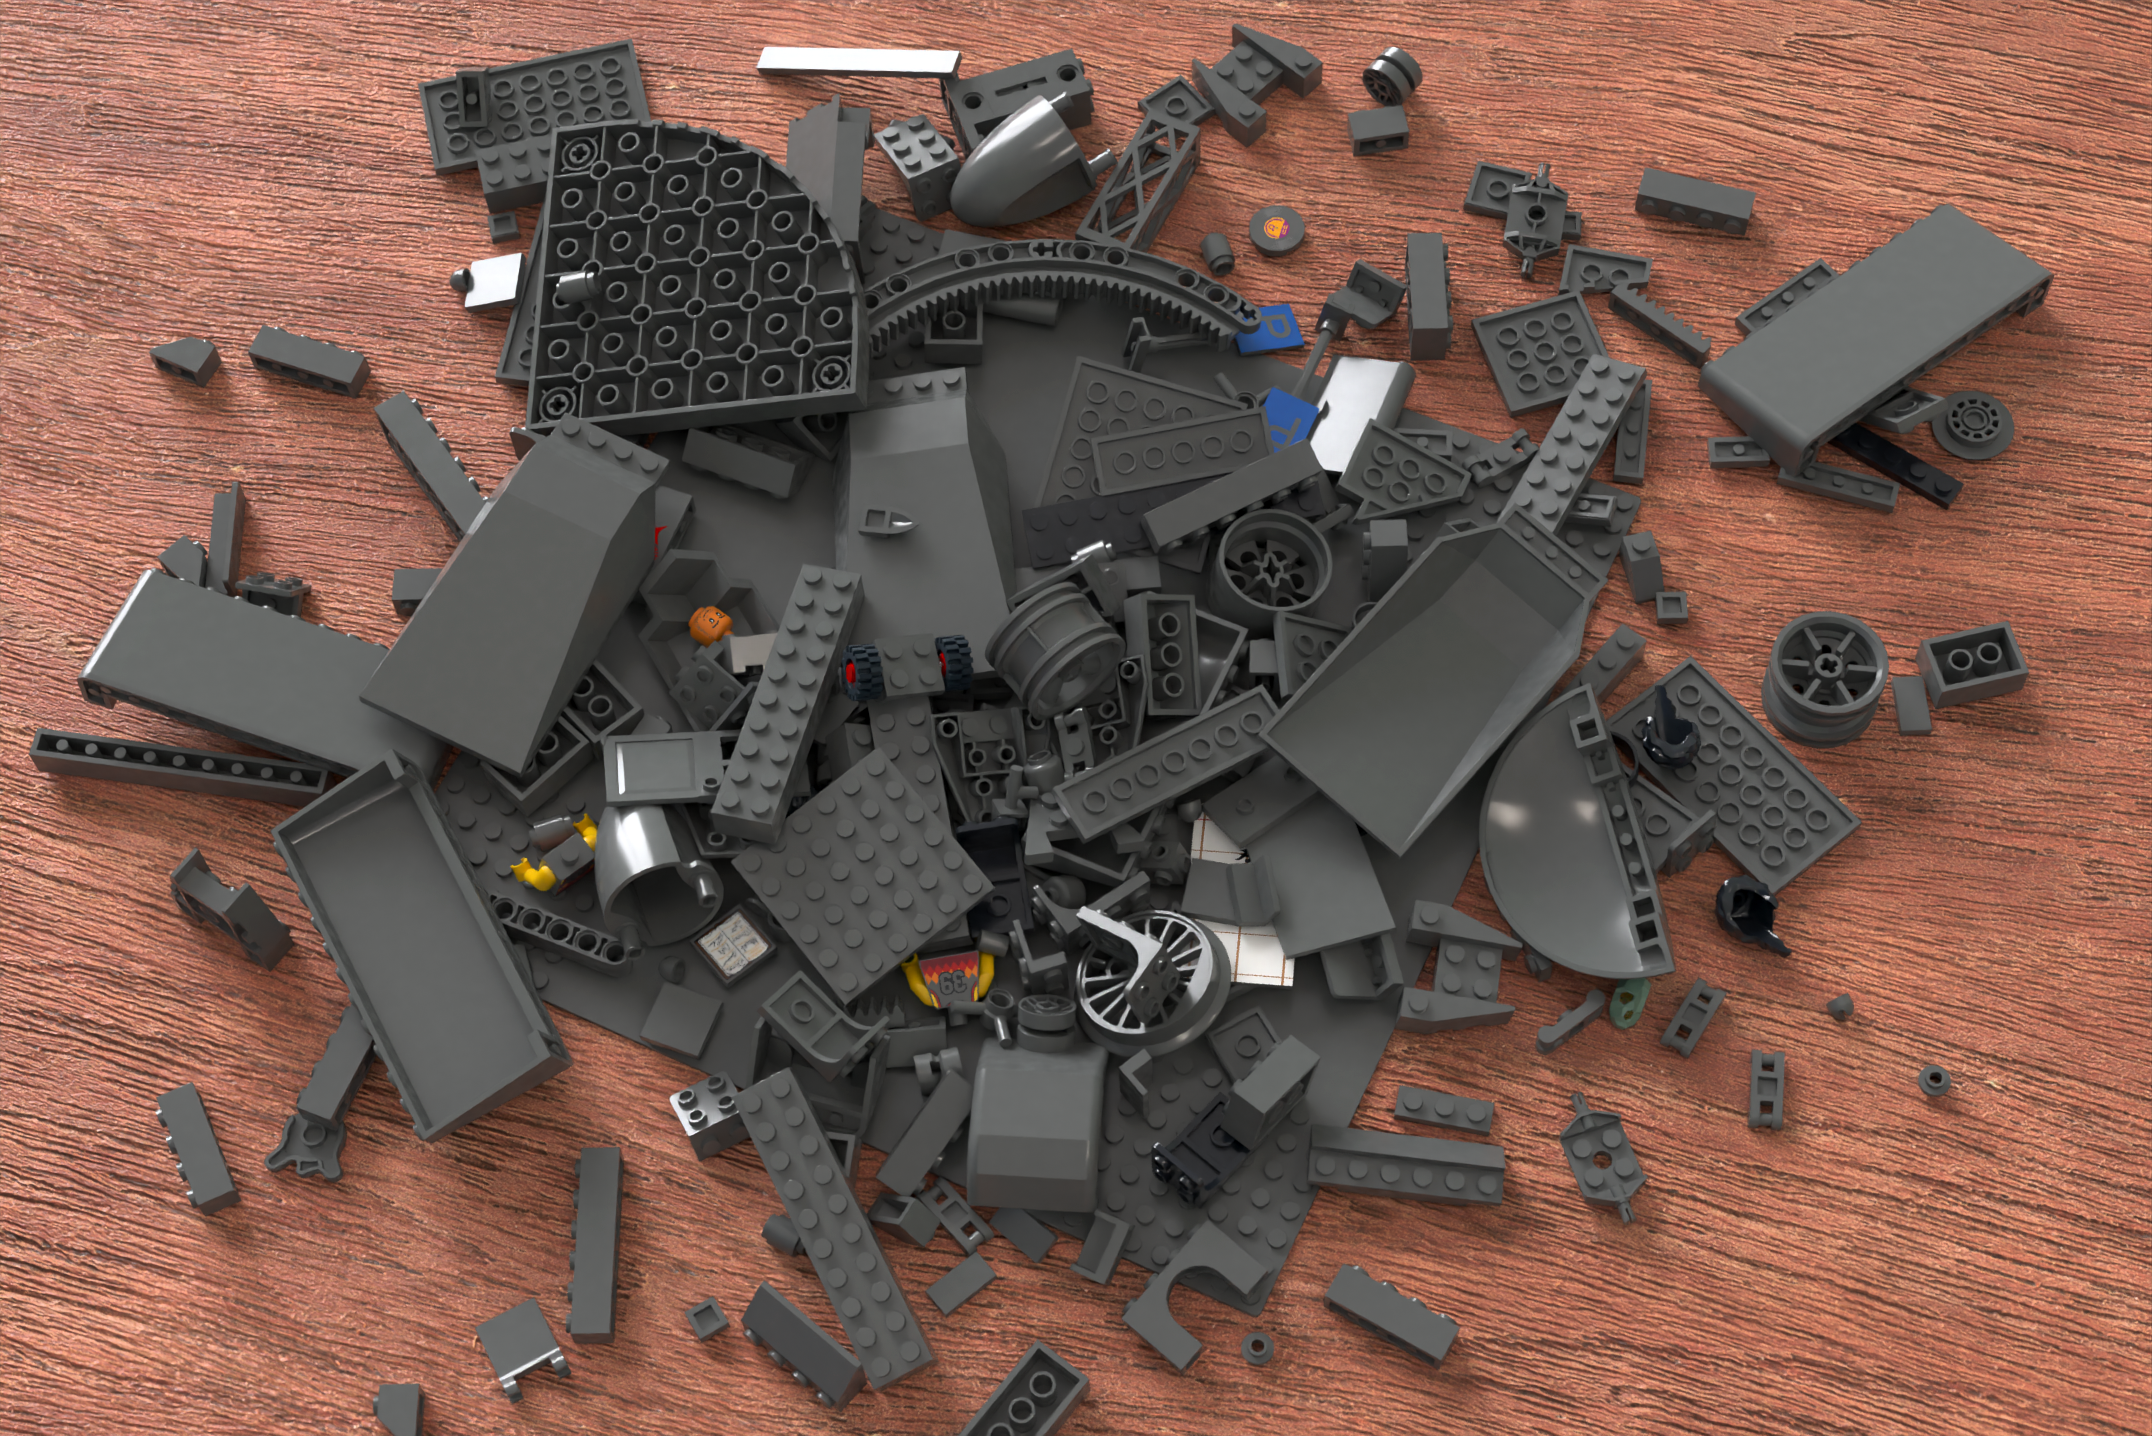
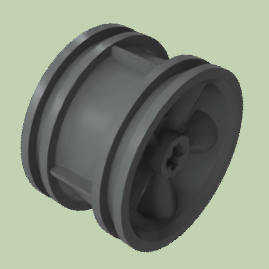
M1063 582L1040 591L1014 610L1002 622L989 640L985 650V659L1019 696V700L1028 708L1031 715L1035 719L1046 720L1053 718L1055 714L1070 710L1098 689L1120 663L1125 652V642L1116 634L1112 626L1106 623L1092 607L1089 599L1082 594L1076 584Z

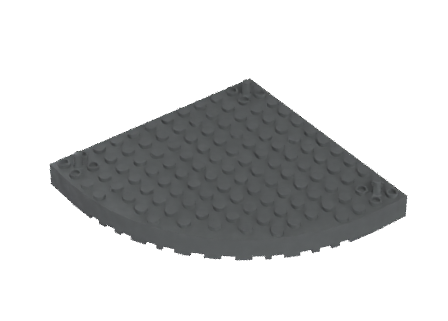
M628 119L552 128L525 428L531 429L537 434L549 436L565 412L616 436H626L867 409L870 355L869 321L864 290L854 260L839 231L810 190L782 164H778L771 159L764 151L752 145L750 147L734 136L731 138L720 134L719 131L701 126V128L691 127L683 122L675 124L665 123L663 120L641 122L639 119ZM586 270L590 272L595 271L598 274L602 292L596 295L594 299L568 305L558 297L556 285L559 283L561 276Z

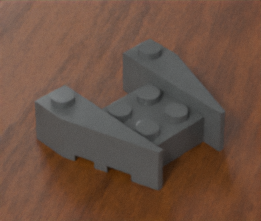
M1235 23L1232 25V47L1234 49L1211 69L1194 58L1192 60V82L1201 95L1204 94L1208 102L1215 108V115H1218L1222 121V126L1226 132L1248 148L1266 132L1267 111L1259 105L1283 84L1304 99L1322 83L1323 62L1303 47Z
M196 847L170 875V881L172 882L170 896L178 909L198 923L202 924L206 920L241 945L247 957L267 971L271 972L294 946L289 935L291 930L274 916L247 882L239 890L232 886L229 889L222 886L221 880L211 872L201 852Z
M1416 899L1409 914L1406 942L1437 947L1431 991L1404 986L1398 999L1395 1029L1420 1034L1437 1033V1031L1448 1029L1456 1031L1464 1030L1466 1027L1485 1025L1487 1027L1508 1024L1515 1012V1006L1497 1003L1501 960L1516 961L1523 943L1448 905Z

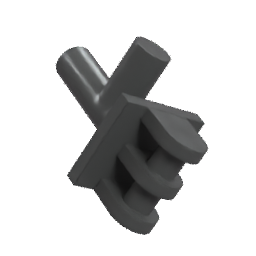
M1019 765L1011 766L1006 799L991 800L993 806L991 821L997 817L1007 816L1016 818L1018 827L1024 828L1026 818H1029V812L1021 799H1037L1039 791L1037 786H1020L1023 767Z

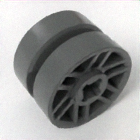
M1387 47L1365 69L1362 74V81L1368 93L1376 101L1384 106H1399L1419 87L1423 81V74L1418 63L1407 52L1397 47Z
M1049 994L1032 995L1019 1001L1018 1021L1020 1023L1017 1030V1043L1019 1046L1033 1052L1058 1053L1067 1051L1075 1045L1076 1003L1066 997Z

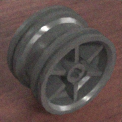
M1833 611L1812 612L1801 615L1789 622L1780 631L1773 644L1769 665L1763 678L1761 701L1767 719L1787 739L1802 746L1816 749L1839 747L1860 737L1869 727L1875 715L1879 698L1888 677V654L1882 640L1873 629L1861 620ZM1799 686L1801 694H1798L1792 687ZM1848 691H1855L1857 696L1852 698Z

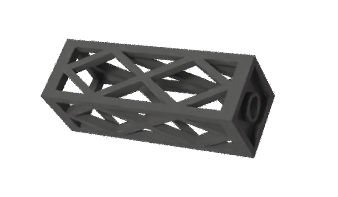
M1150 109L1076 231L1075 239L1117 245L1147 253L1201 162V128ZM1155 126L1161 128L1155 132ZM1174 133L1187 138L1179 152L1176 151ZM1168 135L1169 148L1156 143V141ZM1152 153L1163 157L1144 167ZM1132 160H1133L1132 168H1131L1130 172L1128 173L1129 167H1130L1131 162H1132ZM1182 167V169H1181V171H1180V174H1179V177H1178V179H1176V177H1177V175H1178V172H1179L1180 168ZM1165 174L1150 201L1144 204L1142 185ZM1134 190L1136 209L1113 220L1127 194ZM1099 215H1100L1101 219H1100V221H1099L1098 226H1096V223H1097L1098 218H1099ZM1148 222H1150V223H1149V226H1148V228H1147V231H1146V233H1145L1146 226H1147ZM1133 228L1126 242L1115 239L1116 236Z

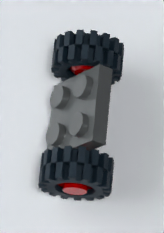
M933 633L877 638L871 644L846 646L843 651L844 658L841 661L843 664L841 671L844 673L842 680L843 684H846L845 692L848 693V698L851 701L878 699L882 691L883 699L886 701L942 695L948 691L967 690L970 688V682L973 680L971 673H974V668L971 667V663H973V657H970L971 647H968L969 642L965 640L964 635L936 637L934 641Z

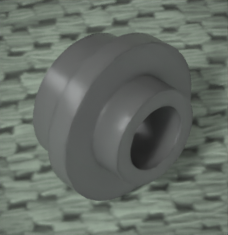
M1930 1065L1920 1072L1918 1085L1924 1094L1931 1097H1939L1949 1090L1951 1078L1944 1068ZM1929 1077H1937L1940 1083L1935 1084L1931 1082Z
M1253 1332L1243 1339L1241 1353L1248 1363L1263 1365L1272 1358L1274 1344L1268 1335L1262 1332ZM1255 1343H1260L1264 1349L1261 1352H1255L1251 1347Z

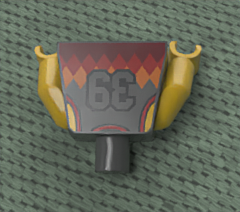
M585 813L584 819L579 823H575V821L572 823L578 833L542 858L538 870L531 867L527 858H522V863L517 866L511 865L510 867L519 882L526 881L540 891L550 890L554 897H556L595 869L597 826L588 814Z
M973 951L919 960L915 953L912 962L901 964L911 990L924 1005L934 1006L935 1010L947 1008L950 1026H957L969 1023L968 1014L951 1013V1001L979 1002V998L987 994L994 977L995 955Z

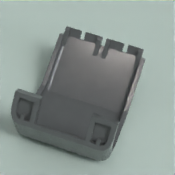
M998 1037L985 1038L974 1080L967 1157V1205L1094 1213L1095 1209H1098L1099 1201L1097 1199L1099 1143L1109 1051L1096 1043L1075 1042V1045L1067 1051L1039 1053L1022 1048L1018 1045L1016 1038H1011L1012 1044L1006 1048L999 1045Z

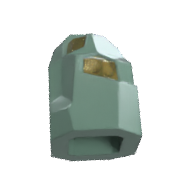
M1646 978L1619 979L1609 1006L1610 1021L1616 1028L1625 1030L1632 1027L1641 1017L1652 985Z

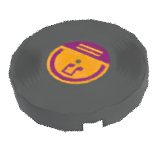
M1272 205L1262 208L1254 214L1249 225V238L1259 252L1268 256L1281 257L1287 255V252L1293 249L1295 251L1300 247L1304 240L1305 224L1302 217L1295 210L1286 206Z

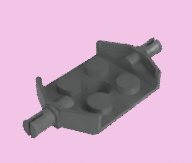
M1540 163L1535 179L1516 183L1512 187L1502 246L1522 259L1523 263L1520 272L1522 277H1525L1527 267V278L1532 277L1533 266L1536 261L1559 254L1569 194L1549 181L1550 178L1548 177L1551 166L1546 163L1544 173V163ZM1531 211H1540L1544 217L1541 220H1533L1530 218L1529 213Z
M1578 1092L1577 1095L1575 1093L1570 1096V1100L1577 1114L1572 1122L1560 1133L1559 1141L1583 1198L1588 1204L1614 1207V1210L1618 1209L1623 1224L1629 1225V1222L1632 1224L1637 1218L1630 1206V1199L1644 1186L1648 1176L1647 1174L1643 1175L1620 1122L1622 1116L1619 1113L1591 1110L1588 1108L1583 1092ZM1599 1155L1606 1156L1610 1160L1611 1165L1606 1169H1600L1595 1166L1593 1159Z

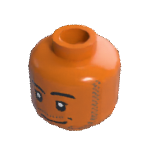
M715 606L700 607L693 614L688 624L691 627L690 636L706 648L715 640L717 642L722 641V636L734 634L732 632L733 620Z

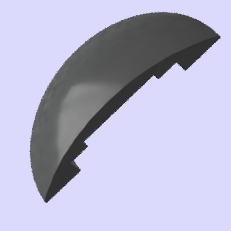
M1588 683L1566 693L1539 711L1520 729L1499 758L1490 777L1480 814L1479 846L1484 876L1491 895L1510 926L1528 944L1552 961L1580 973L1610 979H1642L1676 972L1668 920L1645 833L1607 722L1591 683Z

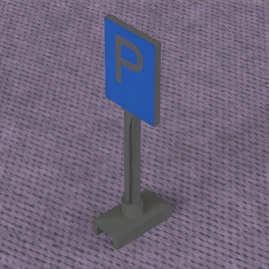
M1330 293L1314 329L1320 332V336L1292 394H1287L1272 387L1263 405L1266 407L1275 453L1307 437L1320 408L1303 401L1302 398L1330 340L1341 341L1356 306L1350 303L1348 309L1332 303L1334 295Z
M1289 304L1260 307L1259 309L1262 313L1260 329L1253 334L1239 332L1231 340L1235 342L1240 356L1304 348L1305 345ZM1137 317L1132 318L1121 354L1122 357L1131 356L1132 358L1128 370L1141 373L1147 354L1156 353L1162 349L1208 344V338L1200 341L1198 339L1199 332L1193 335L1186 333L1163 337L1150 336L1144 318ZM1252 317L1249 318V319L1244 318V321H1245V322L1248 321V320L1254 321V318H1252Z

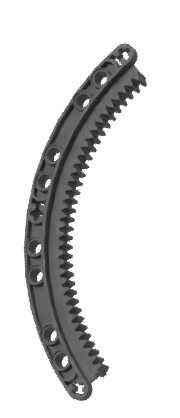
M1031 239L996 242L964 248L922 261L894 273L864 290L869 321V359L873 358V350L879 353L882 351L881 344L889 346L890 338L897 341L899 339V332L907 335L908 326L916 330L918 321L923 325L927 324V316L935 321L937 320L938 312L946 316L947 309L957 312L958 305L963 309H967L969 301L976 307L978 306L979 299H982L985 304H989L990 297H993L996 302H1000L1001 295H1004L1007 300H1011L1012 294H1015L1018 299H1022L1023 293H1027L1029 298H1033L1034 293L1038 292L1039 296L1044 298L1045 293L1049 292L1051 297L1055 298L1057 292H1061L1063 298H1066L1068 293H1072L1074 299L1083 294L1085 300H1089L1091 295H1095L1096 302H1099L1102 297H1106L1107 304L1116 299L1119 307L1128 302V309L1130 310L1135 305H1138L1140 313L1149 309V316H1154L1158 312L1162 321L1170 317L1171 325L1179 321V329L1181 330L1189 326L1190 335L1199 332L1198 339L1201 341L1208 338V346L1217 344L1216 351L1218 353L1228 350L1231 340L1239 332L1244 334L1257 332L1261 327L1262 313L1258 307L1225 285L1191 268L1153 254L1117 245L1083 240ZM1251 317L1254 318V321H1252V320H1248V321H1246V322L1244 321V318H1246V319H1249V318H1251Z

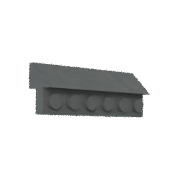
M1311 1124L1307 1184L1337 1187L1340 1192L1466 1206L1467 1203L1500 1207L1502 1204L1503 1178L1506 1169L1503 1146Z

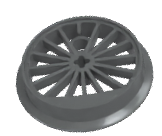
M1149 910L1125 916L1116 922L1125 921L1143 935L1145 933L1153 935V933L1163 932L1159 940L1165 948L1173 933L1181 935L1167 949V952L1180 973V978L1192 977L1190 983L1182 980L1178 981L1175 989L1185 991L1182 999L1172 992L1168 994L1167 998L1177 1005L1170 1018L1168 1019L1161 1004L1159 1011L1164 1020L1162 1024L1149 1027V1022L1147 1024L1141 1023L1139 1029H1129L1128 1027L1134 1012L1128 1004L1117 1026L1108 1023L1128 1003L1123 995V991L1134 976L1137 968L1117 958L1107 963L1106 960L1110 955L1096 949L1092 942L1084 952L1078 967L1074 988V1002L1076 1003V1016L1082 1029L1097 1045L1104 1047L1109 1052L1126 1057H1133L1145 1049L1151 1057L1170 1053L1189 1044L1214 1022L1221 1012L1230 990L1231 964L1221 940L1202 923L1170 911ZM1192 940L1199 944L1198 946L1180 955H1177ZM1199 958L1197 965L1180 967ZM1100 969L1106 970L1107 976L1097 977ZM1123 970H1128L1126 974H1118ZM1113 986L1093 996V988ZM1118 997L1100 1015L1096 1014L1095 1007Z

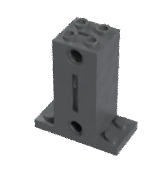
M1073 49L960 81L958 73L955 79L939 78L941 100L966 160L1000 123L1038 95H1041L1050 102L1065 91L1071 98L1074 107L1059 116L1068 129L1074 130L1091 125V113L1095 109L1090 96L1094 95V90L1090 79L1085 80L1083 62L1081 58L1076 59Z

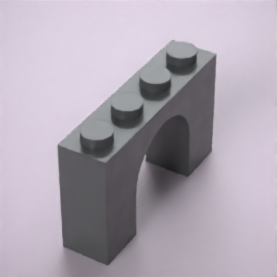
M1208 1219L1203 1225L1198 1223L1187 1235L1189 1240L1181 1250L1176 1248L1165 1261L1167 1264L1166 1268L1160 1275L1155 1272L1144 1285L1146 1291L1139 1299L1133 1297L1122 1310V1313L1125 1314L1121 1318L1123 1324L1181 1375H1184L1205 1350L1203 1345L1180 1326L1169 1312V1298L1174 1286L1187 1275L1198 1272L1210 1273L1221 1278L1248 1301L1269 1277L1268 1270Z

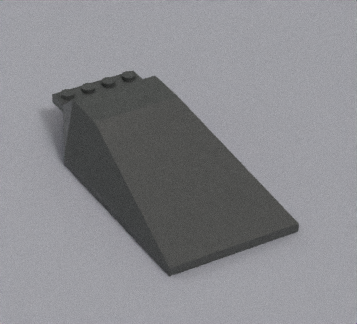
M965 367L868 381L867 409L849 412L832 475L836 570L861 574L865 594L847 646L871 644L877 638L933 633L934 641L936 637L964 635L965 640L969 642L968 647H971L972 651L970 657H973V663H971V667L974 668V673H971L973 680L1000 677L995 669L986 661L985 650L994 632L1012 613L1006 601L1017 592L1005 452L968 392ZM863 503L901 508L911 513L920 522L917 527L907 532L890 534L889 538L862 536L858 532ZM841 671V680H842V678H844V673H842V671ZM842 680V693L848 695L844 689L846 684H843Z
M565 412L551 435L536 443L497 485L359 695L360 702L521 778L637 594L639 587L655 565L656 488L670 468V460Z
M1516 502L1496 524L1443 537L1438 536L1262 729L1257 738L1397 859H1400L1579 658L1589 603L1607 584L1608 579Z

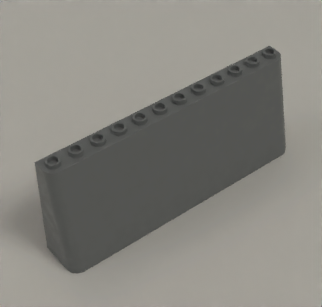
M1951 204L1938 205L1928 217L1916 220L1910 229L1903 234L1901 232L1897 233L1888 244L1883 247H1876L1869 257L1863 261L1858 260L1854 262L1847 272L1841 276L1839 274L1835 275L1826 286L1820 290L1818 288L1813 290L1801 303L1792 304L1785 314L1779 318L1773 317L1764 328L1757 333L1753 331L1748 334L1742 343L1736 347H1729L1717 360L1708 361L1700 370L1701 376L1698 387L1748 436H1751L1780 467L1782 466L1786 473L1796 477L1815 463L1819 448L2015 311L2024 318L2043 305L2053 282L2054 274Z
M156 568L142 572L77 678L84 701L113 710L117 700L347 778L390 749H394L419 766L434 792L454 746L360 702L359 695L390 650L387 646L380 643L371 644L362 641L354 634L348 633L344 635L335 632L332 628L323 624L317 626L308 623L297 615L287 616L278 613L277 610L270 606L264 605L260 607L251 604L247 599L240 596L233 598L224 595L213 587L203 588L197 586L186 578L176 579L167 576L166 573Z
M390 749L270 830L275 839L273 846L277 853L285 859L288 865L285 870L300 890L298 897L304 906L309 908L312 914L310 921L313 927L322 934L325 940L323 947L326 953L335 960L338 966L335 969L336 974L347 985L350 991L348 998L352 1005L360 1011L363 1017L361 1024L364 1030L373 1037L376 1043L374 1051L380 1060L385 1062L389 1070L387 1077L391 1084L398 1088L402 1096L400 1103L403 1109L412 1116L415 1122L413 1125L414 1132L421 1141L434 1143L573 1066V1060L439 801L424 773L415 762L394 749Z

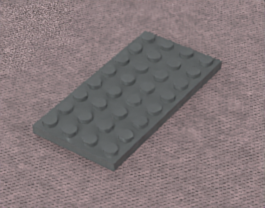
M632 38L489 68L491 99L489 123L486 127H460L456 76L418 83L437 176L477 168L478 162L475 150L552 134V128L628 119L651 122Z
M1691 656L1606 721L1610 731L1619 733L1632 742L1638 753L1639 769L1660 790L1700 818L1710 810L1717 814L1716 829L1713 836L1714 843L1747 876L1756 882L1767 884L1769 891L1774 896L1861 827L1862 822ZM1656 685L1666 688L1667 697L1672 701V708L1676 712V718H1684L1690 722H1695L1700 732L1701 746L1698 755L1687 766L1680 769L1669 770L1656 764L1649 758L1642 746L1641 731L1645 725V720L1648 716H1652L1653 720L1656 717ZM1615 744L1634 763L1630 753L1622 746Z

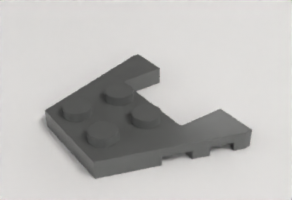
M1047 792L1043 795H1038L1037 799H1031L1024 863L1025 865L1053 862L1054 851L1049 841L1079 838L1052 793ZM1127 822L1105 833L1109 835L1117 854L1144 851V838Z

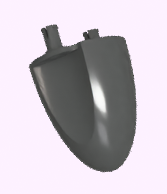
M1065 91L1050 102L1041 95H1038L1000 123L970 154L957 174L952 186L950 196L951 208L954 215L960 221L974 227L994 228L1016 225L1052 213L1094 191L1097 186V176L1118 163L1109 148L1090 161L1086 160L1075 138L1059 116L1074 107L1071 98Z
M671 804L613 806L605 808L598 825L595 840L596 886L607 929L614 937L621 940L625 957L628 960L634 961L642 958L645 954L641 941H646L648 946L664 945L686 938L704 927L718 912L723 901L724 888L721 878L713 868L711 861L701 858L688 824Z

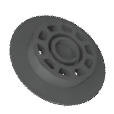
M1960 391L1945 397L1949 409L1940 413L1937 419L1932 420L1933 432L1938 442L1948 452L1968 460H1985L2000 454L2008 447L2014 435V422L2009 410L1998 399L1978 391Z

